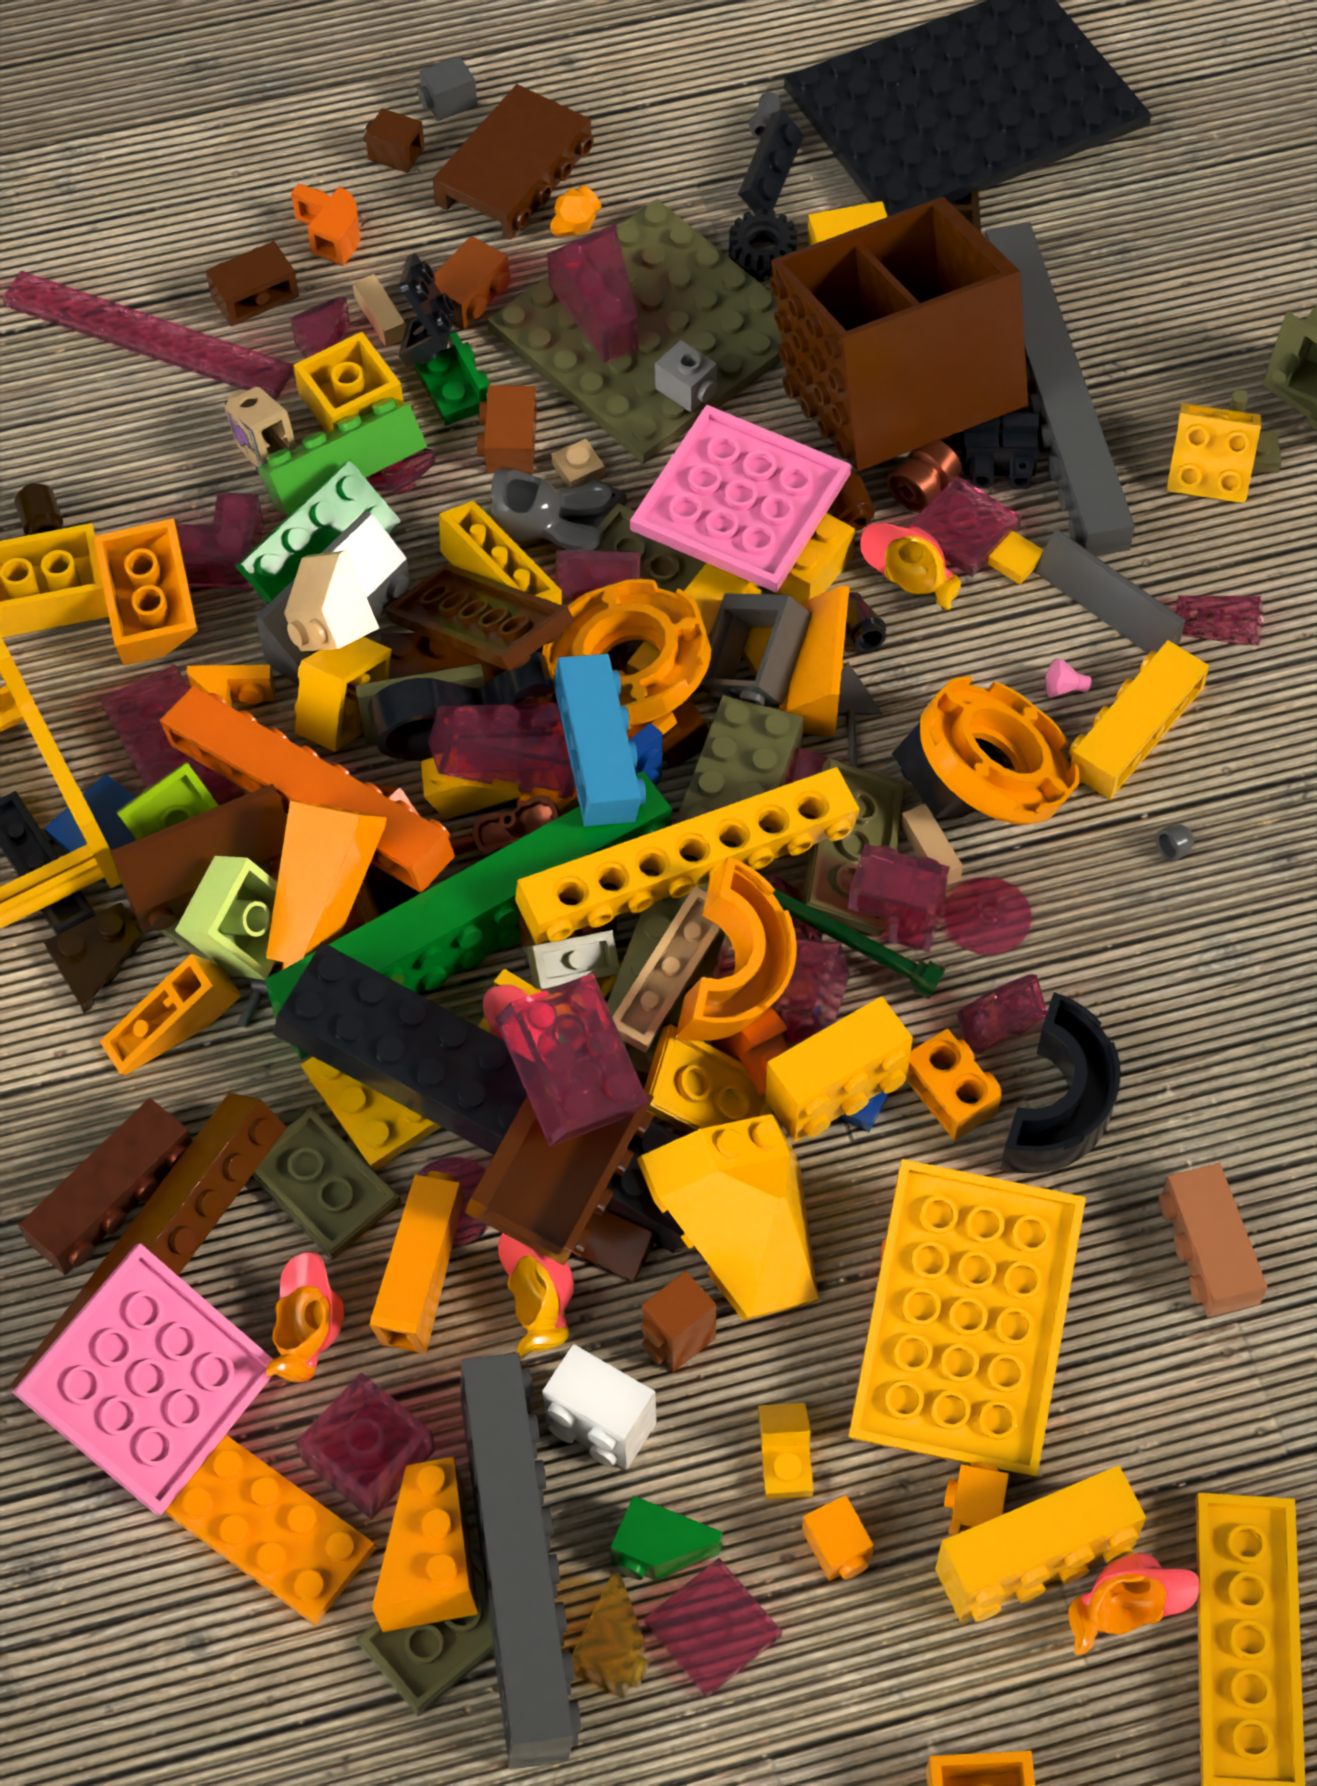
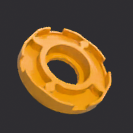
M629 579L587 592L569 604L567 607L575 622L563 630V634L559 639L552 643L544 644L542 654L546 657L553 682L558 657L607 654L613 647L632 640L648 641L655 645L660 651V656L650 666L635 674L620 676L621 693L618 696L620 706L627 707L629 726L658 719L685 702L704 678L709 667L712 649L698 605L687 593L679 588L676 593L657 587L655 580Z
M972 676L951 679L924 709L920 718L921 744L936 774L964 802L994 819L1019 825L1050 820L1079 785L1078 764H1073L1070 768L1063 752L1069 744L1065 735L1052 719L1023 695L1001 683L994 681L986 689L969 685L973 681ZM975 738L988 741L1000 748L1010 758L1015 771L1006 769L993 761L979 747Z

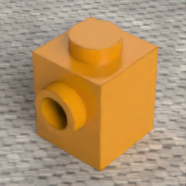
M973 1462L970 1466L961 1464L957 1480L948 1478L943 1507L952 1509L948 1534L956 1535L1002 1515L1009 1473L999 1472L996 1466L984 1462Z

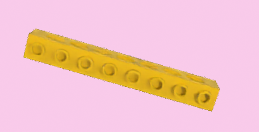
M835 767L517 880L515 901L536 945L548 940L550 942H559L569 937L575 930L589 925L593 928L600 927L609 923L614 916L628 911L632 913L642 912L658 900L670 896L672 898H680L689 894L694 886L710 882L712 874L727 857L736 859L757 870L769 865L775 858L789 853L793 856L802 854L814 844L827 839L832 842L841 840L854 829L860 809L839 769ZM801 813L812 814L816 819H807ZM762 827H771L777 833L765 832ZM722 841H732L738 847L725 846ZM692 855L695 856L699 861L690 862L685 860L682 856ZM652 869L658 872L659 875L648 876L642 870ZM610 883L616 885L619 889L610 891L604 889L601 885ZM572 898L579 903L576 905H566L560 900Z

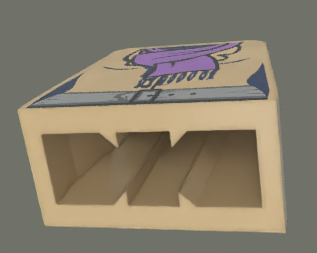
M254 387L244 393L235 392L226 399L225 410L235 442L258 472V467L268 462L266 458L270 454L282 449H289L291 451L297 448L287 411L260 387ZM264 438L268 439L271 442V446L264 440Z

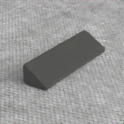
M1056 529L1052 533L1037 563L1035 571L1038 575L1147 653L1152 650L1158 652L1167 640L1177 646L1180 644L1185 619L1061 531Z

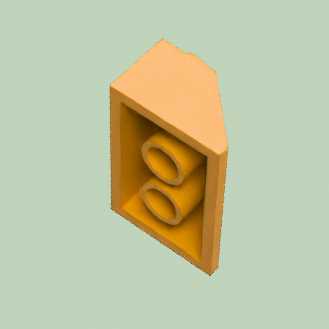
M174 518L93 536L114 645L124 666L165 657L198 631Z
M849 586L836 587L799 603L811 612L812 616L790 679L789 691H786L783 703L779 705V710L804 716L803 734L835 737Z

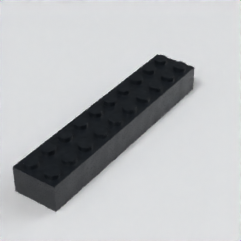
M324 942L320 944L277 1014L273 1035L493 1155H495L545 1064ZM651 1121L642 1139L636 1135L631 1139L627 1149L635 1154L623 1176L612 1175L607 1188L614 1191V1194L605 1210L654 1233V1243L674 1253L682 1241L681 1236L685 1233L670 1212L667 1210L662 1213L653 1201L637 1158L681 1137Z

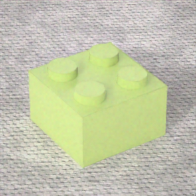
M215 856L175 931L232 976L265 980L276 960L266 958L277 881L248 858Z

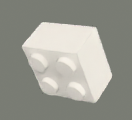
M575 1344L572 1345L542 1391L546 1422L550 1425L549 1430L567 1443H573L576 1440L590 1448V1455L608 1467H613L614 1464H617L627 1470L656 1425L655 1391Z

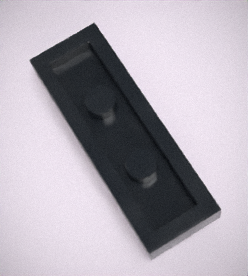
M783 109L771 113L738 192V195L755 215L756 209H762L763 215H768L769 209L774 210L804 136Z

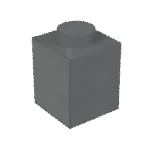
M460 56L419 71L421 87L417 88L419 100L424 109L430 108L437 121L478 106L475 78Z

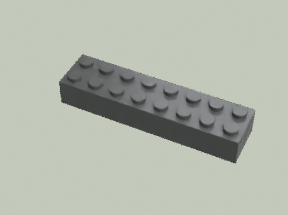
M519 1353L462 1359L460 1401L509 1770L568 1762L571 1746L578 1744V1732H581L578 1701H569L568 1695H571V1682L574 1681L572 1656L570 1651L562 1652L561 1647L564 1646V1632H567L564 1603H555L554 1601L557 1598V1584L560 1583L557 1555L548 1554V1551L551 1549L550 1536H553L551 1511L549 1506L541 1507V1505H544L543 1489H546L545 1468L543 1460H534L537 1459L536 1443H539V1427L537 1415L531 1414L530 1397H533L532 1378L529 1368L521 1369Z

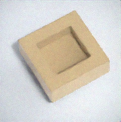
M587 439L551 454L552 464L568 488L584 486L592 478L599 479L605 476V465Z

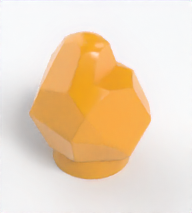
M581 185L576 190L572 188L558 197L554 207L555 217L550 223L552 234L557 237H568L589 232L596 218L595 214L602 208L600 200L585 185Z

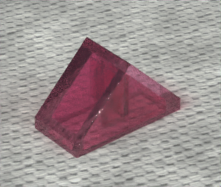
M339 296L290 317L294 343L305 359L344 340L350 325L347 298Z

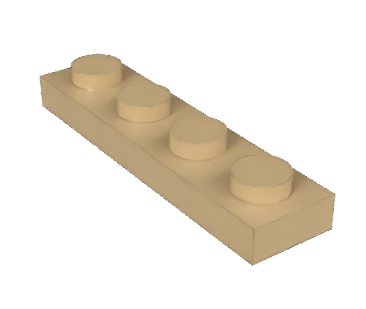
M694 886L607 1026V1032L645 1053L722 930L718 924L702 916L707 892L697 886Z

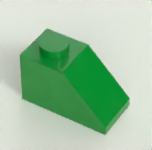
M633 1495L610 1547L611 1562L617 1564L616 1569L620 1573L630 1578L642 1580L646 1576L653 1580H658L718 1556L723 1547V1532Z

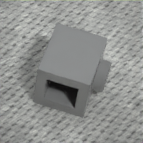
M682 340L655 363V389L689 412H693L702 402H708L716 393L718 387L717 364Z

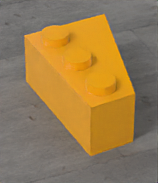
M454 1456L406 1465L372 1605V1610L382 1632L479 1614L464 1486Z

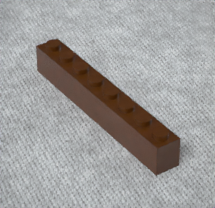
M230 1092L227 1094L10 1386L13 1389L18 1386L135 1245L141 1243L177 1276L181 1273L287 1128L261 1099Z

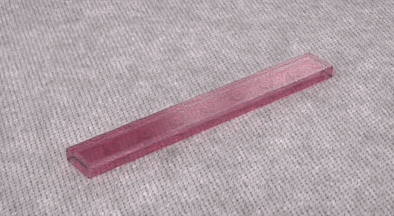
M20 271L2 297L5 307L246 391L254 387H260L275 401L293 374L292 364L24 271Z

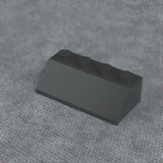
M365 510L322 553L347 550L371 610L377 620L382 610L394 598H399L404 594L409 586L410 576L405 555L375 516L368 510ZM294 579L255 617L266 663L299 686L298 669L301 661L317 651L300 652L299 647L292 642L287 631L288 622L284 612L295 581Z

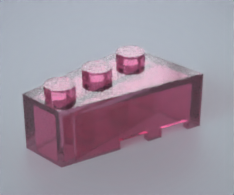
M615 224L547 253L550 287L603 362L606 363L639 348L638 316Z
M558 703L441 706L438 708L428 743L439 774L492 784L493 779L519 783L518 790L532 792L533 787L559 791L558 798L572 799L576 787Z

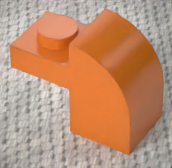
M298 183L291 192L295 219L309 224L307 230L311 253L344 266L357 249L361 238L357 205L353 196L340 186L332 196H329L319 189H312Z
M771 1007L741 1032L726 1038L710 1040L714 1048L735 1059H740L760 1096L766 1093L767 1062L789 1050L781 1036V1033L788 1030V1028Z

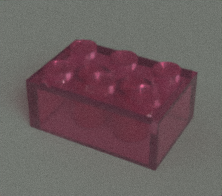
M593 973L510 1002L495 1018L549 1147L631 1117L649 1102Z

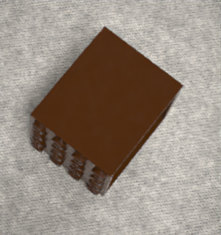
M943 196L771 260L773 277L770 278L769 283L777 301L778 310L774 312V320L781 333L782 344L778 345V351L786 371V376L782 379L784 390L790 399H795L798 402L807 419L812 418L818 425L823 438H829L832 441L839 456L842 459H847L857 471L1028 405L1020 270Z

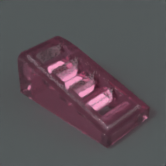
M1178 595L1176 614L1185 619L1183 636L1240 645L1260 646L1263 624L1261 596ZM1191 610L1198 611L1197 622H1189ZM1208 612L1215 613L1214 622H1207ZM1225 615L1231 616V622H1224ZM1247 618L1248 622H1241V619Z

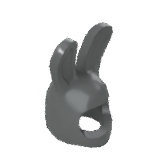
M501 467L495 472L492 479L491 492L493 499L491 518L515 542L532 543L546 538L554 544L574 553L587 552L595 549L600 544L599 530L596 527L572 523L560 519V517L599 514L608 509L613 495L611 489L606 484L595 483L575 488L557 489L539 477L516 469Z

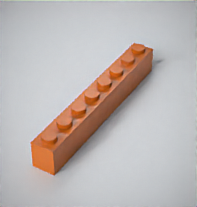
M193 686L159 720L172 747L250 793L273 784L286 814L289 811L290 801L321 803L387 817L386 826L370 863L420 893L429 886L455 857L449 841L450 834L439 821L424 819L417 815L404 801L397 800L395 802L389 799L371 782L366 781L363 784L353 778L341 765L337 763L330 765L320 759L317 753L310 747L295 745L280 730L274 727L269 730L259 724L247 711L240 710L238 712L229 707L219 695L213 692L208 695Z

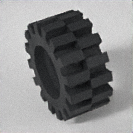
M756 209V216H752L750 211L744 213L743 220L738 217L734 221V226H731L729 230L730 259L751 276L757 275L758 282H764V276H769L770 279L773 277L771 260L797 251L798 234L797 229L794 230V223L791 220L787 222V216L782 213L776 218L775 211L770 209L768 215H763L762 209ZM758 241H767L776 246L771 249L760 250L750 245Z

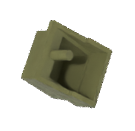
M1317 305L1304 321L1290 311L1286 312L1262 384L1308 417L1307 423L1316 429Z

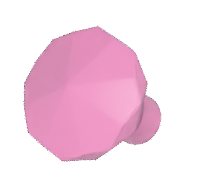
M1059 658L1052 660L1045 676L1046 695L1050 698L1073 690L1088 692L1091 686L1090 676L1078 674L1064 660Z

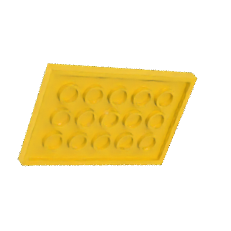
M901 1160L848 1439L966 1464L984 1462L996 1466L999 1471L1032 1478L1038 1476L1086 1197L925 1163Z

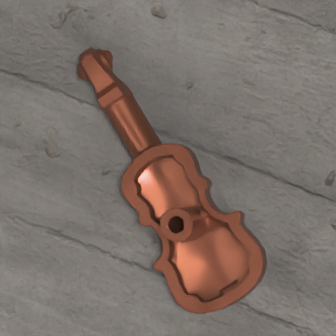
M537 795L526 801L520 799L517 801V808L514 811L504 813L497 811L493 815H482L475 821L473 833L449 839L455 856L478 849L484 855L490 856L559 818L561 813L557 805L546 795Z

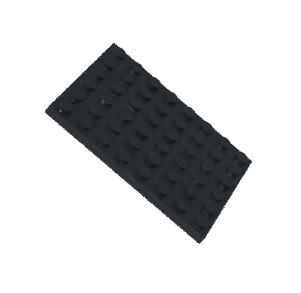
M987 0L784 76L785 90L869 202H883L887 217L942 196L949 203L971 195V192L977 189L978 192L1149 126L1151 121L1149 110L1056 0Z

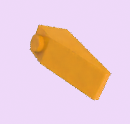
M190 954L99 1042L119 1073L127 1075L212 1025L242 995L220 965L211 960Z

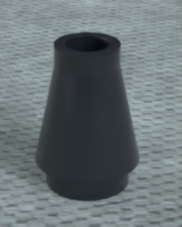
M857 592L849 593L845 628L848 642L858 651H873L879 648L886 639V624L863 600L861 594Z

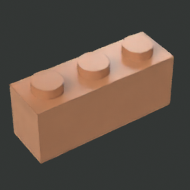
M1217 1163L1168 1175L1162 1194H1159V1205L1164 1219L1172 1221L1177 1234L1174 1236L1177 1256L1181 1262L1187 1261L1192 1277L1189 1278V1285L1194 1301L1197 1304L1202 1303L1207 1318L1260 1305L1268 1287L1221 1164Z

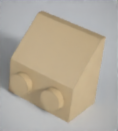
M347 550L312 554L301 559L284 612L288 622L287 631L289 637L299 647L300 652L339 649L379 629Z

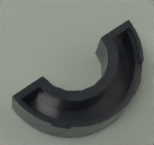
M1053 992L1036 1054L1052 1061L1064 1074L1069 1090L1064 1097L1050 1106L1038 1109L1017 1107L1005 1144L1001 1170L1015 1173H1043L1074 1163L1086 1155L1099 1142L1109 1125L1121 1076L1120 1061L1115 1044L1110 1042L1101 1028L1102 1023L1094 1014L1078 1002L1056 992Z

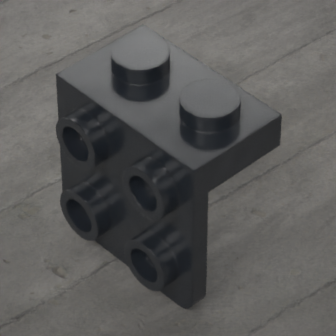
M416 253L407 256L400 280V288L418 316L407 322L399 351V357L406 368L417 362L421 365L426 364L436 358L439 351L447 348L455 315V307L452 300L446 293L441 294L434 283L435 275L432 268L425 260L421 262Z

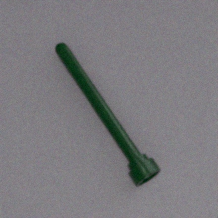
M774 888L773 895L780 903L783 911H789L790 916L910 979L908 984L915 987L914 992L927 999L931 998L945 972V968L932 961L926 964L920 960L917 964Z

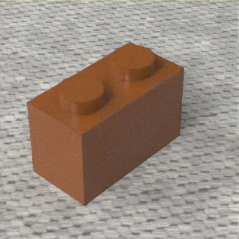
M470 236L434 273V283L441 294L446 293L454 304L455 315L453 324L464 330L474 319L482 316L487 305L497 294H502L510 282L508 255L473 236Z
M488 385L487 401H480L479 421L480 425H485V433H478L477 455L478 457H485L486 473H495L501 467L516 469L524 473H533L537 421L535 386Z
M686 1270L642 1304L643 1324L641 1328L644 1339L642 1346L646 1353L656 1364L664 1362L674 1372L716 1339V1304Z

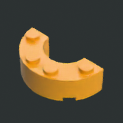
M727 857L710 877L702 916L718 924L728 935L735 951V970L732 976L722 979L701 977L687 992L683 1000L676 1037L697 1041H710L726 1038L741 1032L755 1022L780 997L793 974L797 942L789 911H783L780 903L773 895L775 889L763 876L748 865L731 857Z

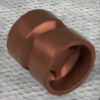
M936 439L925 446L912 450L908 454L907 461L901 462L887 476L886 483L890 493L899 504L912 512L923 513L941 495V491L946 490L961 474L962 467L954 451L948 445Z

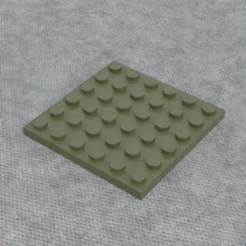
M658 199L487 319L488 330L643 464L691 429L706 404L718 409L782 361L778 351V345L782 344L781 333L774 320V312L778 310L777 301L773 293ZM680 340L717 364L718 387L716 393L708 402H702L693 412H689L655 389V363Z

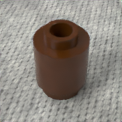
M851 470L850 476L830 508L835 518L850 525L857 531L869 524L875 515V508L862 478Z

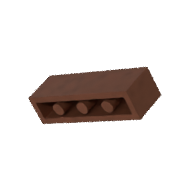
M149 1097L19 1224L27 1243L64 1275L74 1267L83 1265L91 1257L94 1247L107 1234L111 1235L122 1227L126 1221L127 1214L139 1202H146L159 1187V1183L168 1175L192 1143L189 1130Z

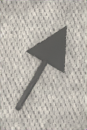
M847 662L841 673L837 716L847 715L849 765L858 767L855 715H882V712L849 662Z

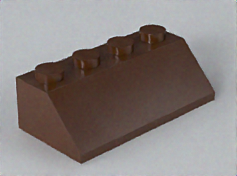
M273 784L110 851L124 893L143 934L153 930H164L170 927L176 920L182 918L215 856L248 858L270 877L278 880L287 816Z

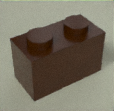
M275 241L254 248L245 254L206 270L211 297L231 327L299 297L295 270Z

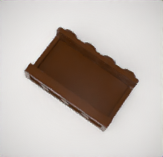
M516 84L432 178L435 205L448 211L457 200L500 221L503 236L512 239L519 229L522 230L527 226L531 215L537 208L547 203L556 186L569 177L572 168L581 157H586L590 153L594 142L591 133V119Z
M556 1043L471 1196L465 1213L564 1266L572 1252L581 1256L593 1233L592 1230L585 1226L592 1213L602 1216L614 1194V1191L607 1188L612 1175L623 1176L635 1154L627 1149L634 1135L641 1139L643 1138L655 1114L647 1110L654 1096L645 1093L642 1099H638L568 1061L573 1051Z

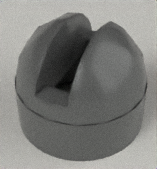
M1173 824L1157 832L1156 843L1159 851L1167 860L1176 861L1191 851L1194 835L1188 827L1182 824Z

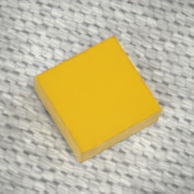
M1012 530L989 555L988 565L1021 585L1036 568L1044 550Z

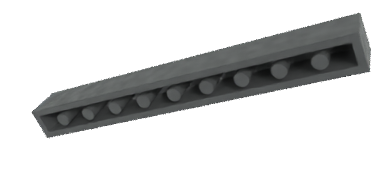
M1031 223L986 229L985 237L1020 270L1027 390L1029 393L1028 409L1030 414H1039V443L1042 449L1047 448L1049 454V474L1052 480L1057 479L1060 487L1058 491L1060 507L1063 512L1068 511L1070 517V537L1095 556L1128 551L1131 548L1135 524Z

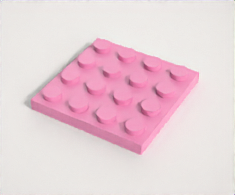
M706 404L630 519V530L777 593L850 476L851 464Z
M140 1243L135 1245L12 1393L155 1515H162L272 1376L266 1375V1367L274 1359Z

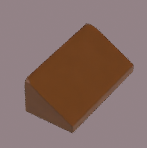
M607 1210L603 1212L602 1216L592 1213L585 1227L592 1230L593 1233L581 1256L573 1252L571 1254L634 1283L654 1246V1233Z

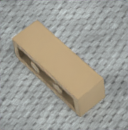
M375 274L352 282L355 299L384 346L388 347L402 341L406 329L405 322Z
M926 804L903 812L900 827L935 887L939 889L961 880L963 865Z

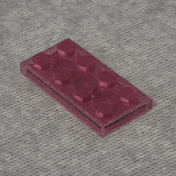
M176 665L99 698L104 712L146 789H149L183 763L187 762L219 806L246 795L244 788L171 746L159 720L189 691Z

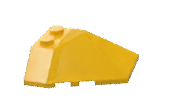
M773 1114L701 1128L637 1158L653 1201L662 1213L667 1210L670 1212L685 1233L681 1236V1239L689 1249L693 1246L696 1247L712 1269L708 1272V1275L743 1321L810 1304L819 1299L801 1168L784 1126Z

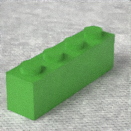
M393 397L382 399L372 405L373 411L361 417L359 414L345 417L337 422L338 428L326 434L323 431L313 433L302 440L303 445L294 450L282 449L270 454L266 458L268 462L259 466L258 470L276 510L288 516L344 462L351 460L366 478L426 448L427 444L410 404L398 399L394 400Z

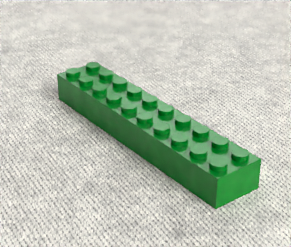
M642 771L636 777L644 780L646 801L645 804L639 806L635 822L584 827L579 806L328 945L417 994L425 990L437 989L453 974L462 969H472L479 965L487 955L500 948H509L520 941L518 916L522 914L515 901L517 880L672 825V808L646 773ZM610 883L601 885L604 889L610 886L616 887V885ZM315 952L265 979L275 1020ZM292 1045L301 1060L309 1056L308 1053Z

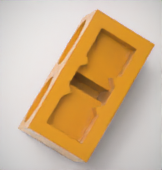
M948 1028L911 1051L906 1081L954 1141L998 1114L1002 1096L999 1083L991 1073H984L974 1061V1054L969 1045L961 1038L957 1040ZM945 1062L951 1068L939 1070L932 1066V1063ZM961 1095H971L978 1102L968 1104L962 1102L958 1097Z

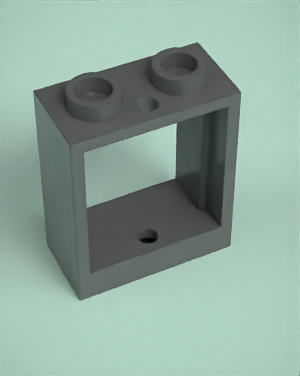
M725 593L709 638L712 649L709 667L698 687L708 693L707 698L716 704H720L722 696L725 695L759 705H782L812 613L789 595ZM751 627H771L772 631L755 681L733 680Z

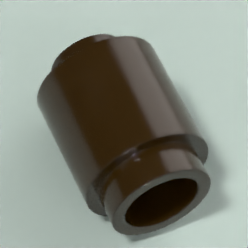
M32 483L23 487L16 494L14 503L26 536L58 530L63 527V519L52 488L44 484Z

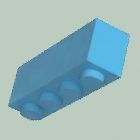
M609 654L558 657L553 684L584 827L635 822L639 806L645 804L646 790L644 780L636 777L637 749L635 742H629L626 731L629 730V714L627 707L620 706L618 696L621 693L619 671L612 670Z

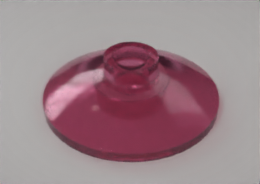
M424 448L366 477V479L377 492L394 490L395 494L409 492L416 487L415 480L423 476L433 466L436 460L435 454L431 449Z
M980 877L962 883L951 893L945 907V923L952 938L963 948L977 954L997 955L1014 949L1025 939L1030 929L1031 909L1023 893L1011 883L993 877ZM992 906L997 910L994 912H987L982 907Z

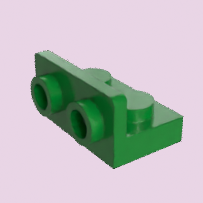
M456 331L450 333L449 348L439 351L438 356L426 364L421 365L419 362L414 364L415 371L445 426L479 414L480 401H487L488 385H490L484 370L478 371L475 367L476 361L471 346L468 342L462 343Z

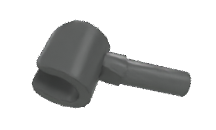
M271 971V972L269 973L268 977L274 975V974L277 973V972H276V971ZM251 979V994L237 1022L238 1025L247 1028L261 1002L262 995L269 996L265 980Z

